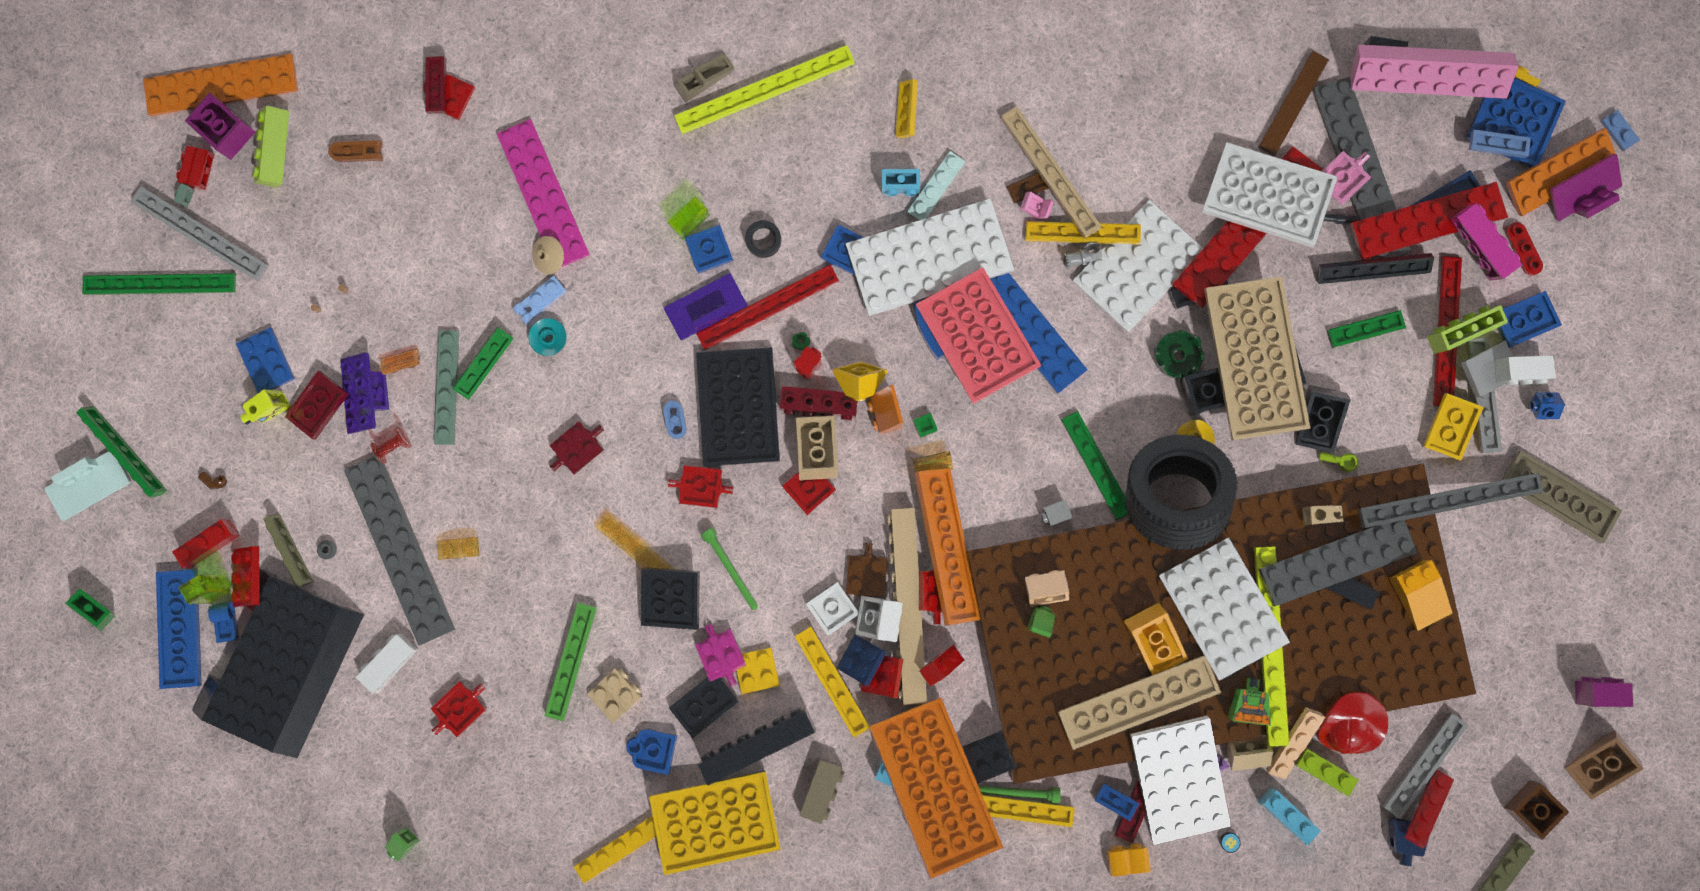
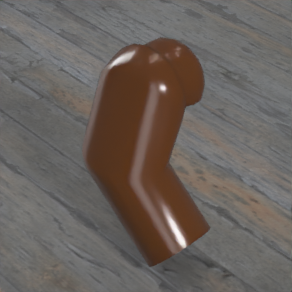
M203 471L198 476V479L211 490L223 488L227 484V480L223 475L212 478Z

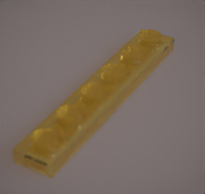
M607 513L595 527L642 567L676 569L611 514Z

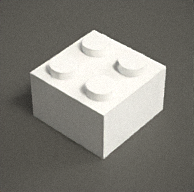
M861 596L855 634L877 640L897 642L903 603Z

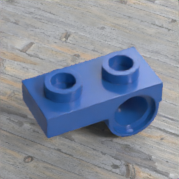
M233 602L209 606L208 617L211 623H214L216 643L239 640Z

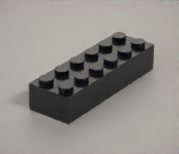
M1296 350L1302 385L1307 383ZM1218 368L1180 379L1190 416L1225 407Z
M796 708L789 713V717L784 718V716H780L773 720V725L767 727L764 724L755 729V734L749 736L746 733L738 737L736 743L731 744L730 741L720 746L718 752L714 753L712 750L702 755L698 766L707 785L709 786L816 733V727L807 709Z

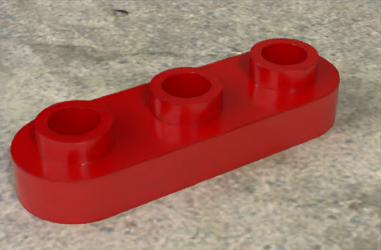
M1520 222L1508 225L1505 234L1513 251L1520 257L1519 261L1522 264V270L1529 276L1539 274L1543 269V262L1526 227ZM1515 228L1519 230V234L1515 232ZM1524 245L1527 247V251L1524 250ZM1532 262L1535 263L1536 268L1532 267Z

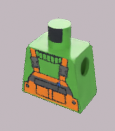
M1247 678L1246 689L1236 688L1228 720L1271 726L1269 694L1258 691L1259 679Z

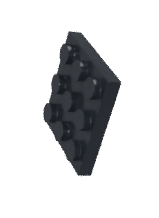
M643 567L641 569V626L697 630L699 628L700 571Z

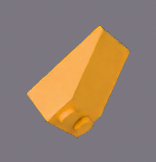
M1423 560L1389 577L1416 631L1452 614L1442 578L1432 560Z
M1159 603L1124 620L1151 675L1172 668L1188 659L1167 612Z

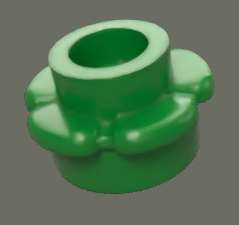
M800 332L793 335L792 346L795 349L803 351L810 345V338L807 337L806 333Z

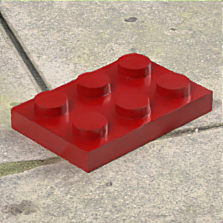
M260 546L233 549L231 556L233 563V573L231 575L233 592L231 594V601L233 602V607L259 605Z

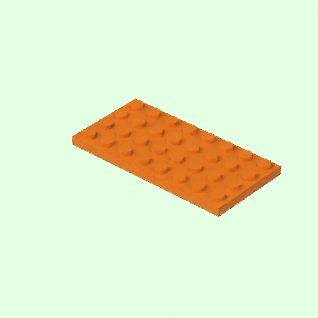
M942 698L869 726L930 879L1004 848Z

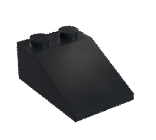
M1309 385L1305 402L1310 429L1298 431L1296 445L1334 453L1351 401L1349 395L1346 392Z

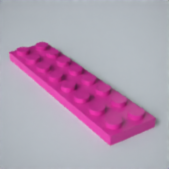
M529 119L496 133L541 238L551 236L556 238L562 245L564 261L561 267L589 256L590 253L533 121Z

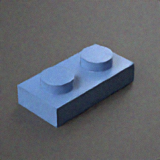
M1616 110L1600 121L1607 128L1608 133L1622 152L1640 141L1619 110Z

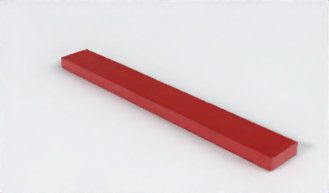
M1442 256L1438 327L1443 325L1447 327L1449 326L1448 322L1459 319L1461 257ZM1457 347L1436 353L1433 406H1440L1445 393L1455 395Z
M831 264L697 332L696 335L704 350H707L839 282V279Z

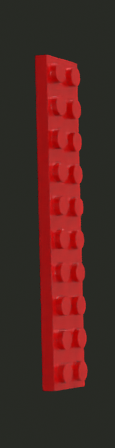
M1293 146L1282 158V160L1318 171L1323 169ZM1227 221L1175 280L1172 286L1203 309L1207 304L1204 289L1222 286L1268 233Z

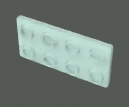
M106 452L96 459L83 458L52 476L53 483L45 487V492L61 521H66L127 486L131 481L124 468L119 465L118 460L110 452Z

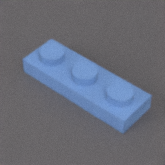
M1473 130L1470 135L1469 150L1526 158L1529 156L1531 138Z

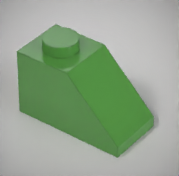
M1040 605V608L1034 607L1026 630L1050 638L1055 614L1051 613L1052 609Z
M405 827L396 832L384 848L392 859L400 861L420 840Z

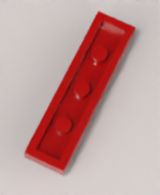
M1439 770L1434 772L1406 831L1405 839L1421 848L1426 846L1454 782L1453 778Z

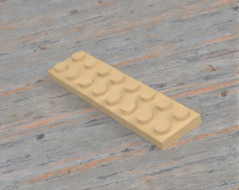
M1205 655L1062 709L1058 711L1071 748L1074 750L1221 692L1211 666Z

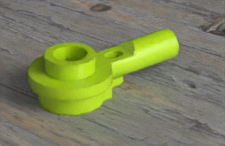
M1320 452L1319 460L1338 464L1339 468L1344 472H1352L1358 466L1357 457L1351 453H1346L1339 457Z

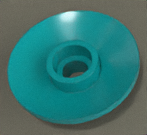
M545 318L533 324L529 331L528 340L531 348L536 353L542 356H553L564 348L567 341V333L560 322L555 319ZM547 335L552 336V340L549 342L546 341Z

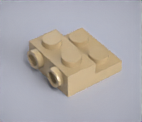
M615 668L587 694L612 723L642 698L640 694L642 690L637 684H631L627 680L629 676L622 668L620 670Z

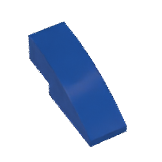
M917 300L914 303V311L919 331L929 351L938 361L944 353L917 309L916 304L919 303Z

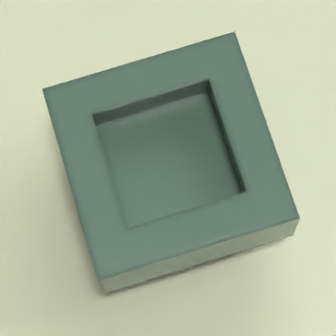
M180 183L179 188L175 191L173 201L188 207L195 190Z

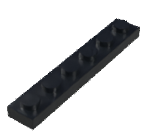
M1432 253L1319 264L1317 282L1318 284L1428 274L1432 272L1434 256Z

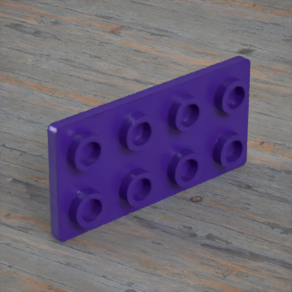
M729 273L665 306L664 310L679 339L683 341L712 324L746 308L748 305L733 276Z
M364 352L340 360L342 388L349 393L344 400L347 433L354 434L375 429V411L389 410L386 372L370 370L369 353Z

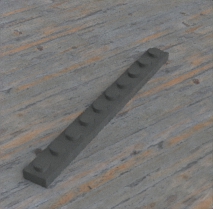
M1539 473L1357 510L1361 528H1367L1543 492Z

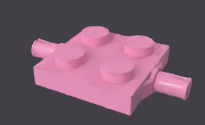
M1342 151L1322 171L1337 176L1331 197L1335 198L1341 205L1348 201L1371 178L1362 166L1370 157L1365 151L1358 159L1351 158Z

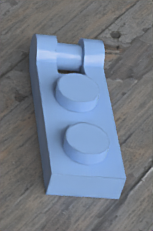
M553 276L525 300L518 303L513 308V311L522 317L521 320L524 324H527L564 294L566 290ZM527 306L532 308V311L529 313L525 310Z

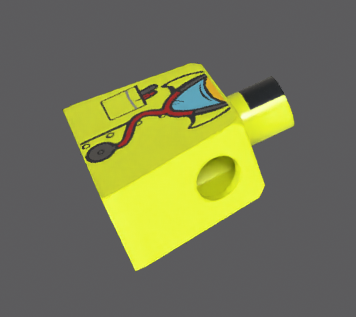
M264 389L243 404L245 413L240 415V418L246 425L251 422L264 423L291 408V405L283 391ZM278 398L279 402H272L273 400Z

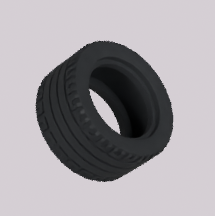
M1168 435L1155 439L1138 451L1130 465L1125 495V507L1129 520L1135 526V529L1147 540L1165 548L1188 550L1206 545L1208 542L1216 539L1229 522L1238 487L1235 468H1233L1232 462H1230V459L1221 449L1202 438L1190 435ZM1183 474L1200 481L1209 491L1211 500L1204 506L1194 510H1175L1160 503L1151 493L1149 486L1162 476Z

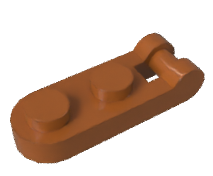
M379 140L334 142L330 145L328 153L336 162L383 161V154H381L383 142ZM368 148H373V153H368Z

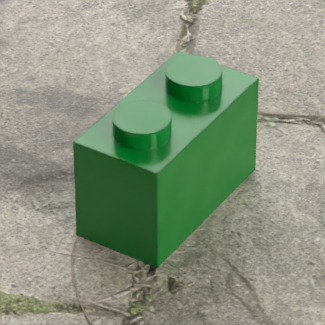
M80 588L65 603L72 611L100 632L115 617L112 612Z

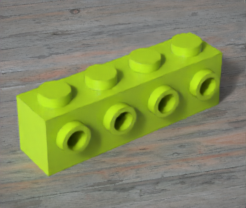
M265 106L257 114L259 129L256 130L255 140H258L253 153L256 163L252 168L251 175L254 177L255 184L279 187L283 183L289 111Z
M1489 305L1479 308L1476 314L1471 312L1464 315V319L1461 321L1460 319H1455L1448 322L1449 326L1447 327L1443 325L1433 329L1434 333L1426 336L1433 354L1453 349L1508 323L1502 306L1490 308Z

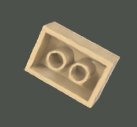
M835 416L796 418L799 480L838 478Z

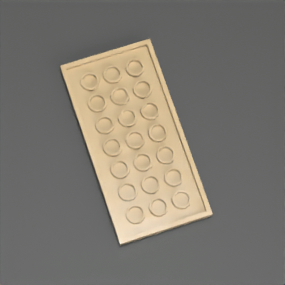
M1282 276L1205 288L1204 292L1231 441L1310 429Z

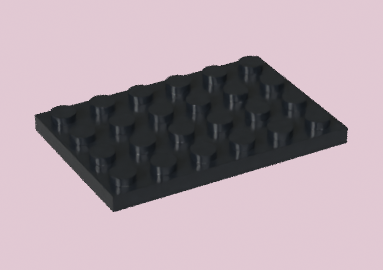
M773 348L697 352L703 467L780 462Z

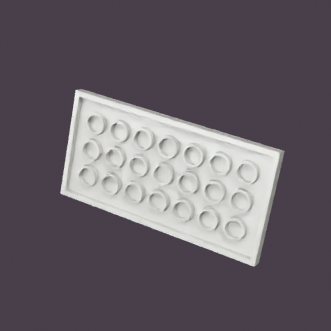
M991 198L846 243L868 316L911 304L917 300L926 299L982 267L989 278L1014 271Z

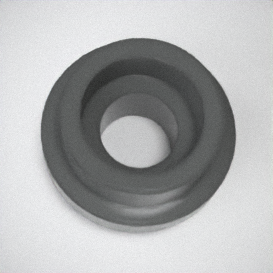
M324 540L318 544L317 554L320 558L331 559L336 555L337 547L334 542ZM326 546L329 548L328 553L323 551Z

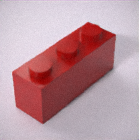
M220 519L172 551L182 568H192L240 535L230 520Z

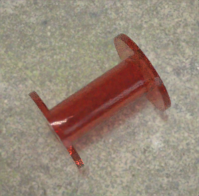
M395 427L397 435L383 444L377 446L374 442L370 443L374 454L383 464L387 463L384 456L400 446L411 448L409 440L399 427Z

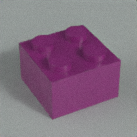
M1582 677V681H1575L1576 704L1591 707H1633V683L1624 682L1623 678Z

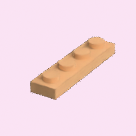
M1309 708L1304 709L1288 734L1289 746H1281L1271 761V766L1266 768L1268 774L1286 779L1325 719L1322 713Z

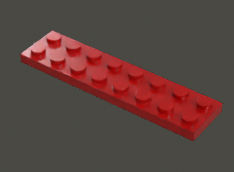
M1497 182L1352 222L1350 227L1361 260L1458 233L1451 218L1471 204L1477 203L1481 205L1486 211L1485 215L1493 222L1508 218Z

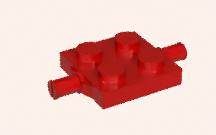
M684 465L683 475L680 480H668V487L679 488V504L718 508L721 493L733 495V491L729 490H734V486H723L721 481L723 470Z
M934 569L919 571V611L933 613V625H941L942 609Z
M459 681L431 708L439 720V723L431 731L438 735L446 728L456 737H459L487 710L478 698L486 689L485 686L480 683L472 691Z

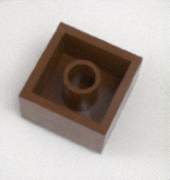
M1529 780L1504 806V809L1532 837L1541 840L1569 813L1541 783Z

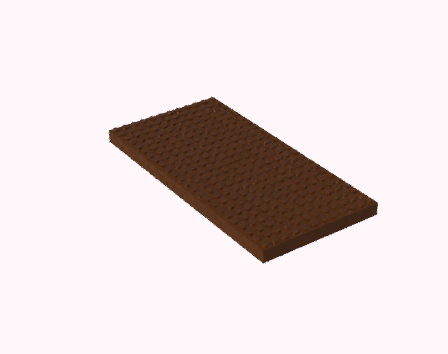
M1424 463L1236 499L1229 522L1223 532L1216 539H1213L1212 542L1194 549L1177 550L1159 546L1147 540L1135 529L1130 520L967 551L1001 729L1018 767L1010 771L1012 782L1018 784L1136 761L1130 734L1203 716L1210 718L1215 745L1266 735V725L1228 720L1236 688L1246 689L1247 678L1259 679L1258 691L1264 692L1261 658L1221 680H1218L1213 672L1221 692L1217 695L1074 750L1071 748L1058 711L1151 676L1124 620L1157 603L1167 612L1188 657L1182 663L1204 655L1159 575L1229 538L1256 583L1254 548L1275 547L1276 562L1368 529L1370 527L1361 528L1357 509L1431 494ZM1330 505L1342 506L1343 522L1304 525L1302 508ZM1202 506L1194 507V508H1189V509H1184V510H1181V511L1194 510V509L1200 508V507H1202ZM1436 514L1405 520L1417 551L1416 554L1352 577V579L1379 591L1372 610L1324 588L1279 605L1281 628L1290 642L1282 646L1288 731L1293 728L1305 708L1325 715L1340 697L1354 692L1371 694L1380 701L1386 712L1476 694ZM1423 560H1432L1442 578L1452 614L1416 631L1389 577ZM1053 570L1064 571L1069 589V600L1042 605L1052 609L1051 613L1055 614L1050 638L1026 630L1034 607L1040 608V605L1030 607L1025 577H1029L1032 574H1047Z

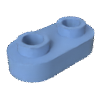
M669 401L663 408L667 432L672 438L681 439L687 433L683 407L677 401ZM672 408L677 409V413L674 415L670 413ZM676 426L681 428L679 433L674 432Z

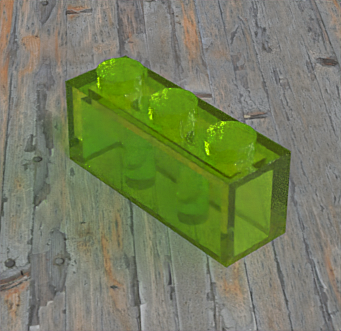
M197 575L178 587L187 604H212L232 592L230 580L223 575Z

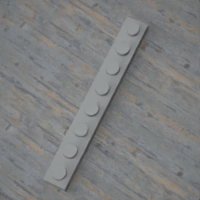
M140 186L130 201L258 282L269 267L264 262Z

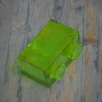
M693 197L667 223L683 241L710 214L708 209L696 197Z

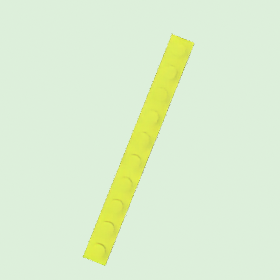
M848 45L681 112L674 115L681 133L685 134L854 65L855 61Z
M1275 547L1254 548L1256 585L1281 626L1280 606H1272L1258 570L1276 563ZM1280 647L1261 658L1263 691L1269 694L1271 726L1266 725L1267 746H1289L1283 649Z

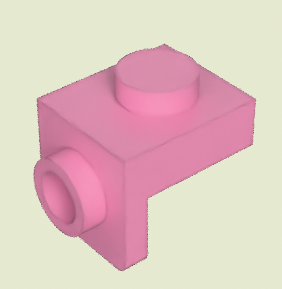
M1026 192L1020 210L1034 218L1047 219L1052 211L1054 201L1044 200L1032 192Z

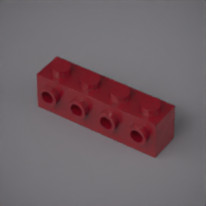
M782 386L780 411H784L785 415H795V412L803 413L804 417H814V414H819L822 416H839L844 421H852V418H856L858 401L846 396L844 392Z

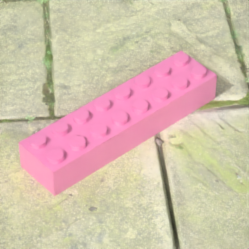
M1358 45L1350 72L1351 90L1507 99L1519 65L1515 53Z

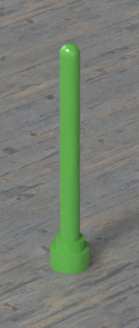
M712 527L701 534V538L707 544L710 543L750 608L756 610L758 608L756 601L716 540L717 532Z
M978 786L981 794L1047 798L1051 803H1060V787H1052V789L1034 790Z

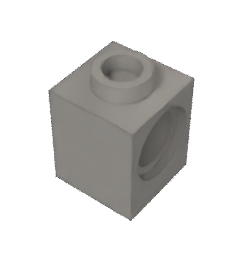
M1066 500L1042 508L1043 512L1040 513L1044 524L1048 523V526L1073 518Z

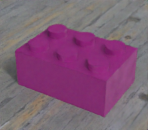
M210 92L185 120L215 150L230 160L233 159L256 132L225 103Z

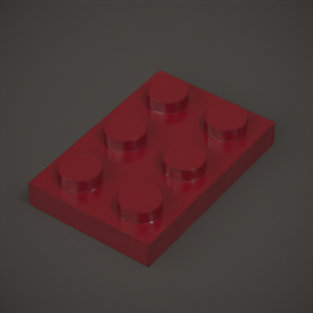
M317 371L285 415V418L308 437L316 440L349 393L322 371Z

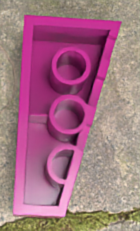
M1477 203L1471 204L1451 218L1461 237L1470 242L1468 243V248L1471 253L1479 257L1477 263L1480 268L1487 270L1488 274L1485 276L1488 280H1502L1522 266L1519 261L1520 257L1509 248L1508 240L1498 233L1496 224L1487 218L1485 209Z

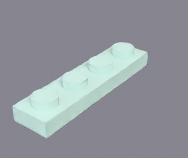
M950 151L907 213L917 220L926 219L966 161Z

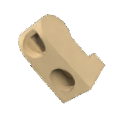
M1330 505L1302 508L1304 525L1343 522L1342 506Z

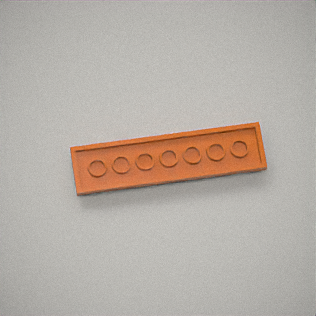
M292 54L143 79L149 116L195 109L209 92L226 104L298 91Z
M948 468L918 471L914 474L944 624L948 626L981 620L951 470Z

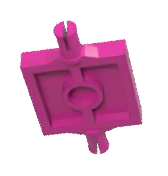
M712 624L704 627L709 637L705 641L696 644L695 647L709 680L713 681L720 677H726L729 687H733V684H737L733 673L737 669L746 666V663L732 630L729 629L716 634Z

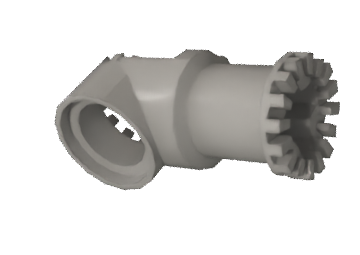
M1090 242L1077 252L1064 253L1066 268L1069 269L1080 264L1086 265V262L1099 260L1102 256V248L1099 243ZM1091 250H1097L1096 253H1089Z

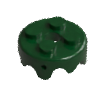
M1183 330L1166 334L1158 342L1154 353L1155 362L1159 370L1164 375L1173 379H1182L1196 373L1200 369L1205 356L1200 338ZM1176 350L1183 353V359L1180 361L1176 360L1173 356Z

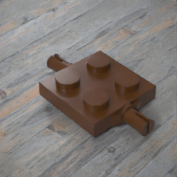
M865 543L863 555H849L846 594L858 595L860 597H885L887 558L872 555L873 543H869V551L868 543Z

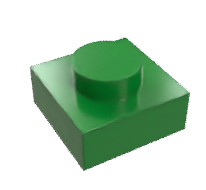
M931 413L913 420L920 438L938 431Z

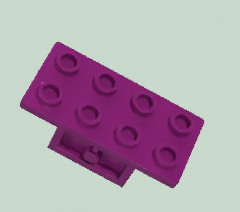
M1611 154L1550 189L1555 219L1557 221H1561L1573 213L1588 219L1620 201L1619 194L1613 192L1622 187L1617 154Z

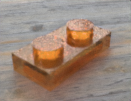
M418 348L381 358L380 370L382 374L396 373L399 370L420 365V352Z

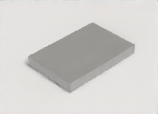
M1506 341L1499 342L1461 362L1475 398L1481 397L1505 384L1497 383L1494 360L1512 357Z

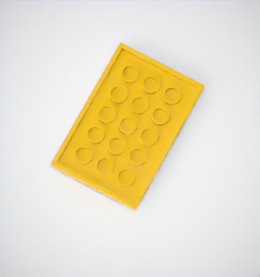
M766 771L719 780L709 786L705 783L649 795L664 875L781 850Z

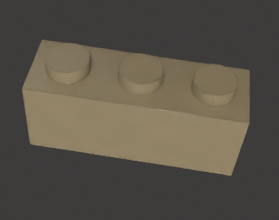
M820 758L799 816L822 824L823 819H828L831 811L828 805L830 801L834 802L838 790H835L837 782L841 783L844 776V771H841L842 765Z

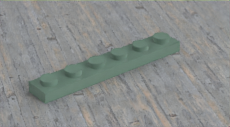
M439 331L435 445H455L457 392L452 387L458 378L459 331Z

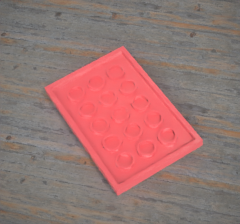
M983 267L916 304L917 309L973 404L1041 367L1039 360Z

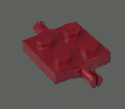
M578 421L549 445L558 458L549 467L553 468L552 470L555 472L564 465L575 475L604 451L598 444L596 437L605 430L599 424L590 431Z

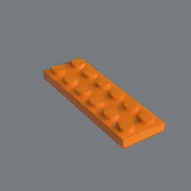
M1607 128L1594 132L1506 181V186L1518 215L1523 216L1552 200L1550 193L1552 187L1611 154H1616Z

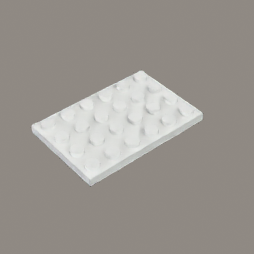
M1226 142L1202 213L1314 248L1337 176Z
M1151 200L1127 223L1141 224V243L1107 244L1102 249L1101 258L1097 259V261H1091L1072 281L1127 333L1172 287L1175 280L1203 249Z
M1229 538L1159 575L1218 680L1290 643Z
M1208 716L1130 734L1151 838L1154 844L1230 826L1212 728Z

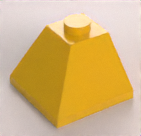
M860 361L833 369V374L846 396L854 398L855 401H864L865 398L875 394L887 374V369Z

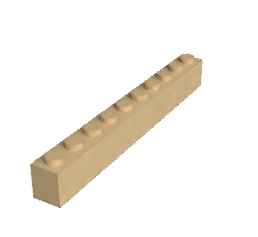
M915 508L891 509V514H887L888 525H892V533H889V545H893V552H890V563L894 564L895 572H891L892 583H896V591H892L893 601L903 603L899 634L897 636L900 649L896 650V658L903 659L900 679L902 681V689H899V700H903V705L926 704V680L919 672L925 666L922 616L921 611H919V569Z

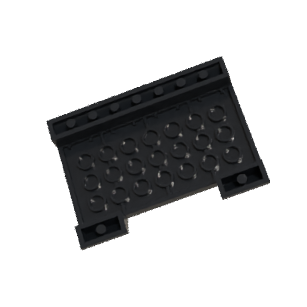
M259 568V605L246 606L253 612L221 679L212 675L208 676L192 711L200 720L272 753L298 758L364 614L348 607H341Z

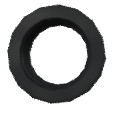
M760 220L754 222L746 231L745 241L747 248L758 258L773 256L781 246L779 229L770 221ZM762 228L770 230L775 238L772 247L766 250L756 248L752 242L754 233Z

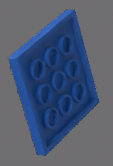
M1514 78L1507 99L1482 98L1465 139L1470 141L1471 131L1473 130L1529 137L1531 139L1528 157L1502 156L1531 168L1540 163L1566 100Z

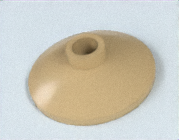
M544 236L535 243L532 256L536 268L544 274L556 273L564 261V251L560 242L554 237Z

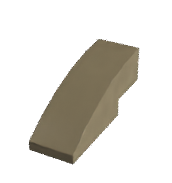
M722 54L694 68L692 73L678 79L675 89L684 102H687L726 77L735 68L727 56Z

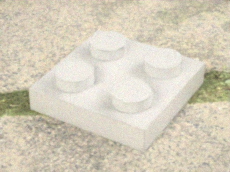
M838 582L806 604L827 636L859 614Z

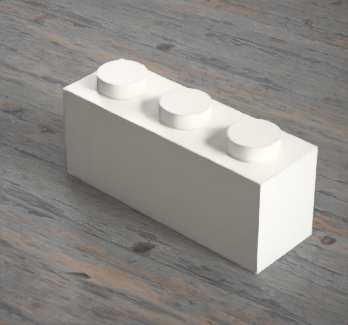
M1553 356L1506 357L1494 360L1497 383H1505L1506 386L1518 385V382L1521 385H1530L1535 382V385L1547 384L1548 380L1556 378Z
M393 634L386 641L387 645L383 649H378L372 655L374 659L369 664L365 663L358 670L359 674L356 678L372 694L378 693L418 650L403 634Z

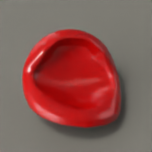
M1365 692L1349 693L1340 697L1324 715L1325 719L1316 731V737L1324 746L1341 754L1370 752L1378 748L1387 735L1389 726L1388 715L1380 701L1371 694Z

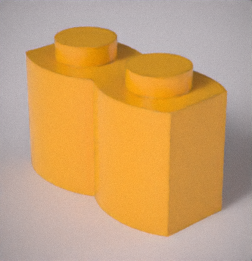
M1132 843L1129 848H1123L1122 845L1111 846V850H1106L1109 874L1112 877L1151 872L1148 847L1142 846V843Z

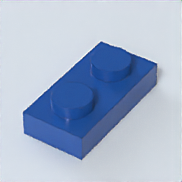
M1105 783L1095 799L1097 803L1131 821L1140 804Z

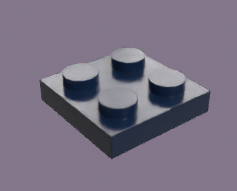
M854 634L836 668L868 687L887 652Z

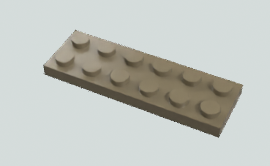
M1518 451L1502 480L1539 473L1543 492L1521 497L1598 543H1604L1622 510L1525 452Z

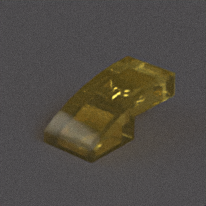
M478 537L437 541L438 560L480 556Z

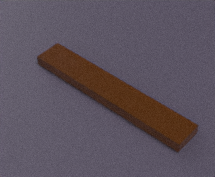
M1315 51L1311 52L1258 146L1259 148L1273 156L1277 154L1329 59Z

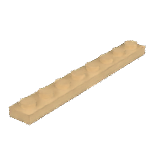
M1015 107L1003 114L1001 120L1084 239L1100 230L1101 225L1019 108Z

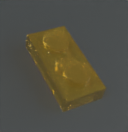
M950 451L912 459L915 473L918 471L948 468L953 470Z

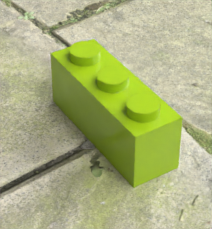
M1306 748L1295 763L1296 767L1349 797L1359 780Z

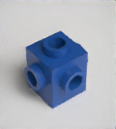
M1536 392L1533 400L1530 401V410L1536 419L1541 420L1560 419L1565 407V403L1558 392Z

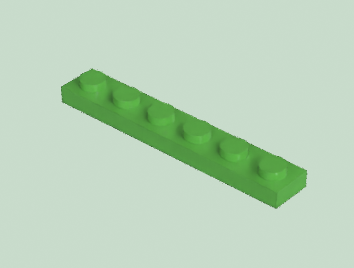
M577 603L545 712L546 717L565 721L597 607Z

